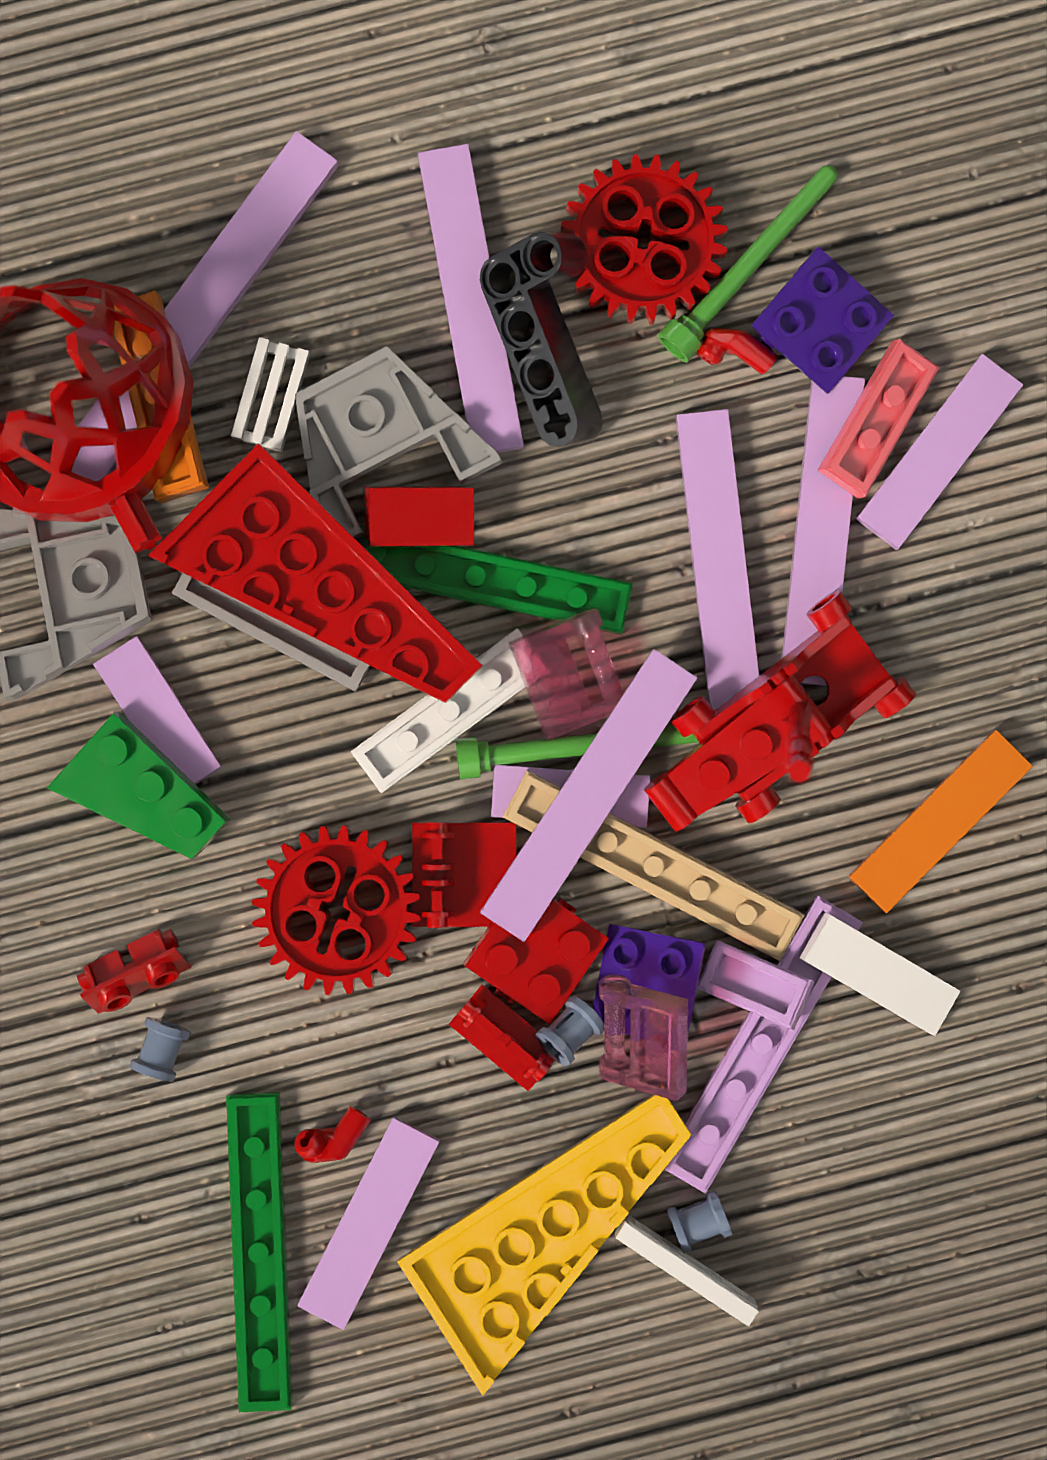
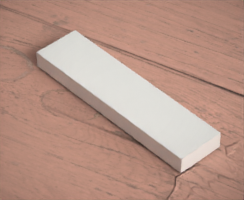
M518 628L476 658L483 667L447 703L426 695L351 751L382 794L452 743L455 738L460 737L548 672L547 667Z

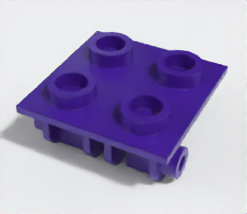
M817 246L750 326L760 334L757 337L760 342L772 351L776 348L820 389L829 394L894 315Z
M609 924L607 933L609 939L604 948L592 1009L603 1021L605 1030L685 1048L706 944Z

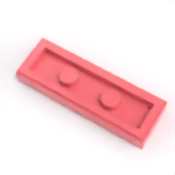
M900 338L892 341L819 466L818 471L856 498L866 497L940 367Z

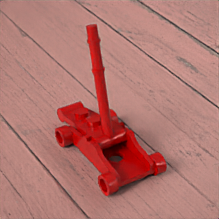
M840 590L829 594L807 612L806 615L818 630L719 708L714 710L703 695L690 701L672 716L670 721L681 736L687 737L693 734L700 745L667 772L653 779L644 788V791L675 832L685 828L699 815L735 793L741 798L735 805L737 810L747 823L756 822L772 811L781 801L780 796L771 784L787 773L793 781L803 782L807 780L814 766L813 757L820 753L819 750L828 746L834 739L842 736L873 705L882 718H888L905 708L916 697L917 694L904 677L894 679L892 675H889L852 625V621L847 615L852 610V606ZM809 676H819L827 685L826 697L817 705H815L801 686L803 680Z

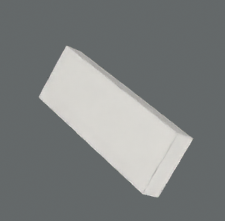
M827 913L823 915L800 956V959L933 1036L937 1034L960 993V990Z
M629 1214L618 1228H615L616 1239L748 1327L759 1312L757 1303L752 1296L689 1254H683L680 1248Z

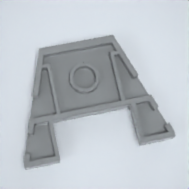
M387 346L295 394L303 453L310 485L309 493L355 539L362 537L364 532L342 491V486L434 438L438 439L461 485L503 463L499 454Z
M15 508L13 510L0 509V551L31 544L49 640L0 652V680L3 696L8 702L20 699L152 621L139 553H135L115 516L90 522L40 521Z

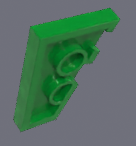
M121 712L113 713L47 787V789L190 859L197 857L231 820Z

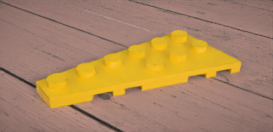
M663 1089L652 1094L398 1259L397 1262L482 1395L486 1393L494 1383L495 1378L511 1358H514L525 1344L527 1338L543 1318L550 1313L597 1254L599 1248L626 1218L642 1194L653 1184L691 1136V1132Z

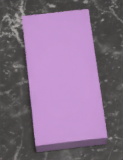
M716 940L698 982L697 989L795 1030L815 982Z

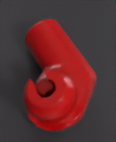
M350 1105L336 1127L302 1130L295 1138V1150L304 1160L311 1163L342 1160L348 1156L372 1119Z

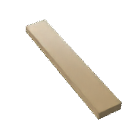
M526 770L503 814V818L533 832L562 787ZM611 813L607 815L580 856V858L779 961L783 957L804 917L802 912Z

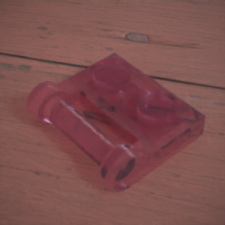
M598 609L581 612L508 642L541 730L547 740L554 739L608 717L626 691H622L599 627L603 622ZM580 634L603 698L591 703L566 641L567 638Z
M607 975L602 977L599 981V998L604 1001V1055L599 1058V1076L612 1083L678 1101L687 1092L688 999L631 984L630 980L623 975ZM625 1008L631 1009L630 1058L625 1055Z

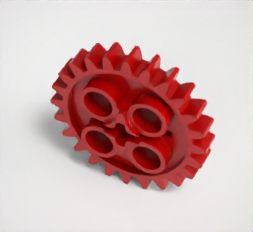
M633 154L631 168L624 170L617 159H613L611 165L612 175L610 177H607L597 168L593 170V181L596 186L594 189L582 183L578 185L577 193L584 201L583 203L568 201L566 211L576 220L562 221L561 232L574 233L581 238L587 252L586 265L581 272L582 275L576 281L574 289L576 292H581L591 287L593 292L589 300V306L593 308L601 301L606 300L609 302L607 317L610 319L617 313L619 308L626 309L628 324L634 322L638 311L645 312L649 325L654 324L657 310L663 309L670 320L675 319V303L680 302L685 308L692 310L695 301L691 292L694 290L706 296L711 289L703 276L718 278L722 269L710 259L725 258L727 253L725 246L714 242L725 237L728 231L727 226L713 224V221L722 215L723 207L722 205L706 206V203L712 196V187H707L697 192L694 187L698 173L695 171L684 180L678 177L680 162L677 160L670 166L668 171L661 170L659 155L653 157L649 168H643L638 154ZM624 200L634 206L636 214L629 220L620 221L610 215L608 207L613 202ZM675 208L685 215L687 223L678 229H671L662 224L659 215L666 209ZM605 229L619 236L604 238L598 235V231ZM643 230L650 232V242L647 249L637 247L638 241L636 238L639 232ZM686 242L689 248L687 250H680L676 246L665 243ZM616 250L626 256L628 265L620 271L612 272L606 270L599 259L605 252ZM664 258L672 260L677 265L679 274L670 280L658 278L651 269V265L656 260Z
M342 825L337 839L332 838L327 826H321L319 829V842H314L307 832L299 833L301 849L296 850L290 844L283 843L281 849L287 860L283 863L272 858L268 859L266 863L275 873L273 879L257 878L256 880L258 885L268 891L267 897L256 898L251 902L252 905L265 909V916L254 920L252 926L268 928L269 932L258 945L259 947L274 945L278 950L269 961L271 966L284 960L290 964L286 971V980L292 979L299 972L304 973V989L307 991L320 979L323 980L325 995H331L336 982L342 981L344 990L349 995L354 993L355 979L358 977L368 988H372L375 986L373 970L377 969L386 977L392 975L393 971L387 959L392 957L404 962L408 956L399 946L400 942H416L418 938L413 932L406 929L407 923L422 920V915L408 910L409 903L422 898L421 893L406 892L405 885L416 876L414 873L399 875L396 869L405 857L401 854L388 860L384 856L389 844L387 840L381 841L374 848L368 846L370 840V831L363 830L356 841L351 840V832L348 825ZM317 861H324L334 869L335 882L327 891L318 890L310 883L309 870ZM354 866L357 870L356 875L343 902V907L350 911L349 918L342 917L336 921L328 949L325 954H321L318 951V945L331 918V912L324 909L325 903L337 900L347 868ZM365 880H375L384 890V901L377 909H368L358 901V887ZM299 910L311 913L316 919V932L312 938L307 940L298 938L291 930V918ZM354 929L364 936L366 947L362 956L352 958L343 954L339 947V938L343 931Z

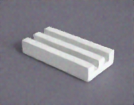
M259 337L231 433L233 439L254 445L259 443L264 448L279 452L283 451L296 406L295 394L300 391L310 357L308 350L294 349L289 347V345L276 344L268 339ZM272 354L275 355L252 433L246 431L267 356ZM286 359L295 361L274 437L270 438L265 436Z

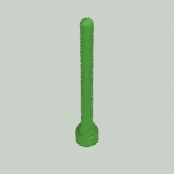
M824 165L815 173L688 316L681 315L678 320L671 319L657 334V338L671 354L685 363H688L702 346L700 340L704 337L702 330L836 182L838 172L834 166Z
M666 725L652 748L697 743L698 741L693 734L682 737L674 725ZM597 733L488 745L487 740L477 741L476 736L455 738L460 780L481 778V772L491 771L490 766L583 756Z

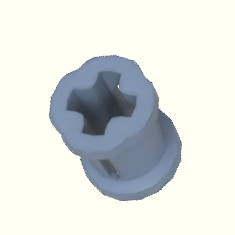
M571 996L566 1001V1010L548 1028L543 1027L535 1034L540 1046L555 1061L565 1067L575 1060L574 1053L592 1035L599 1036L605 1029L599 1015L587 1003L575 996Z
M146 1017L144 1025L148 1030L138 1058L132 1059L129 1067L152 1078L174 1082L176 1073L173 1071V1066L182 1041L189 1039L191 1031L162 1019Z
M716 1190L709 1192L707 1199L680 1210L674 1206L667 1208L683 1254L691 1251V1245L719 1234H722L725 1238L733 1235Z

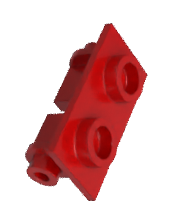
M158 928L127 944L133 962L125 965L121 953L115 950L84 965V972L77 975V980L84 991L80 994L81 998L100 1014L104 1011L113 1012L124 1008L132 1001V997L150 988H162L170 985L178 979L180 973L192 967L187 959L176 949L180 945L173 930L170 928L162 932Z
M483 984L449 1023L453 1029L527 1091L544 1077L554 1062V1059L536 1040L535 1034L538 1031Z

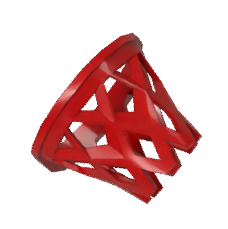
M85 278L44 284L33 288L18 285L0 287V333L9 322L24 311L40 303L44 304L52 312L77 329L66 336L67 352L82 376L58 381L50 391L51 416L22 409L8 412L5 424L0 422V502L40 521L90 522L115 515L135 553H139L144 549L150 550L157 546L156 542L161 540L162 536L141 498L148 495L154 484L168 473L182 445L181 440L186 430H188V425H190L194 381L180 337L162 314L124 287ZM87 296L101 300V304L71 297ZM114 306H116L118 309H120V310H121L122 312H124L125 314H122V313H120V312H118V311H115V307H114ZM76 308L85 309L93 312L89 317L84 313L80 312L79 310H77ZM115 320L147 334L154 349L137 361L113 338ZM94 343L111 347L126 363L104 373L88 347ZM159 364L156 384L149 373ZM140 381L155 400L152 426L126 429L119 397ZM98 398L108 428L75 426L72 401ZM24 431L53 439L50 463L29 451L22 439ZM114 445L117 469L103 478L94 481L71 471L81 447ZM23 457L52 475L43 491L18 479L6 463Z

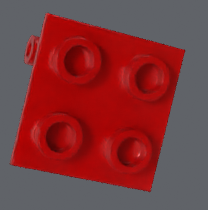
M412 823V873L416 876L412 880V892L421 893L422 897L412 902V911L422 915V920L412 923V927H488L492 921L479 912L516 858V824Z

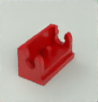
M363 487L365 539H368L369 546L474 545L473 487Z

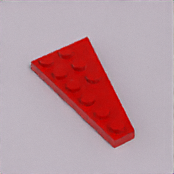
M259 443L148 555L444 703H447L483 667Z

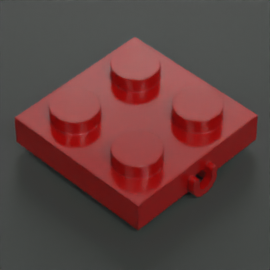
M559 897L557 901L552 899L525 942L492 921L463 962V965L496 987L494 992L502 996L509 1003L512 1004L515 1000L551 1024L609 938L574 913L577 909Z

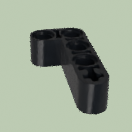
M537 232L498 252L484 262L480 271L481 289L541 438L547 444L555 447L584 444L594 440L600 433L603 421L602 415L552 289L575 278L582 272L587 259L586 247L581 238L574 233ZM553 246L557 251V262L555 265L552 264L550 257ZM512 269L515 271L516 276L514 287H512L510 282ZM531 316L535 324L533 335L529 331V319ZM549 365L552 366L554 371L552 384L547 374Z

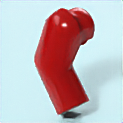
M711 328L704 333V340L701 342L702 346L697 351L698 356L711 365L721 363L725 354L736 355L761 375L765 374L772 367L777 358L775 352L742 329Z

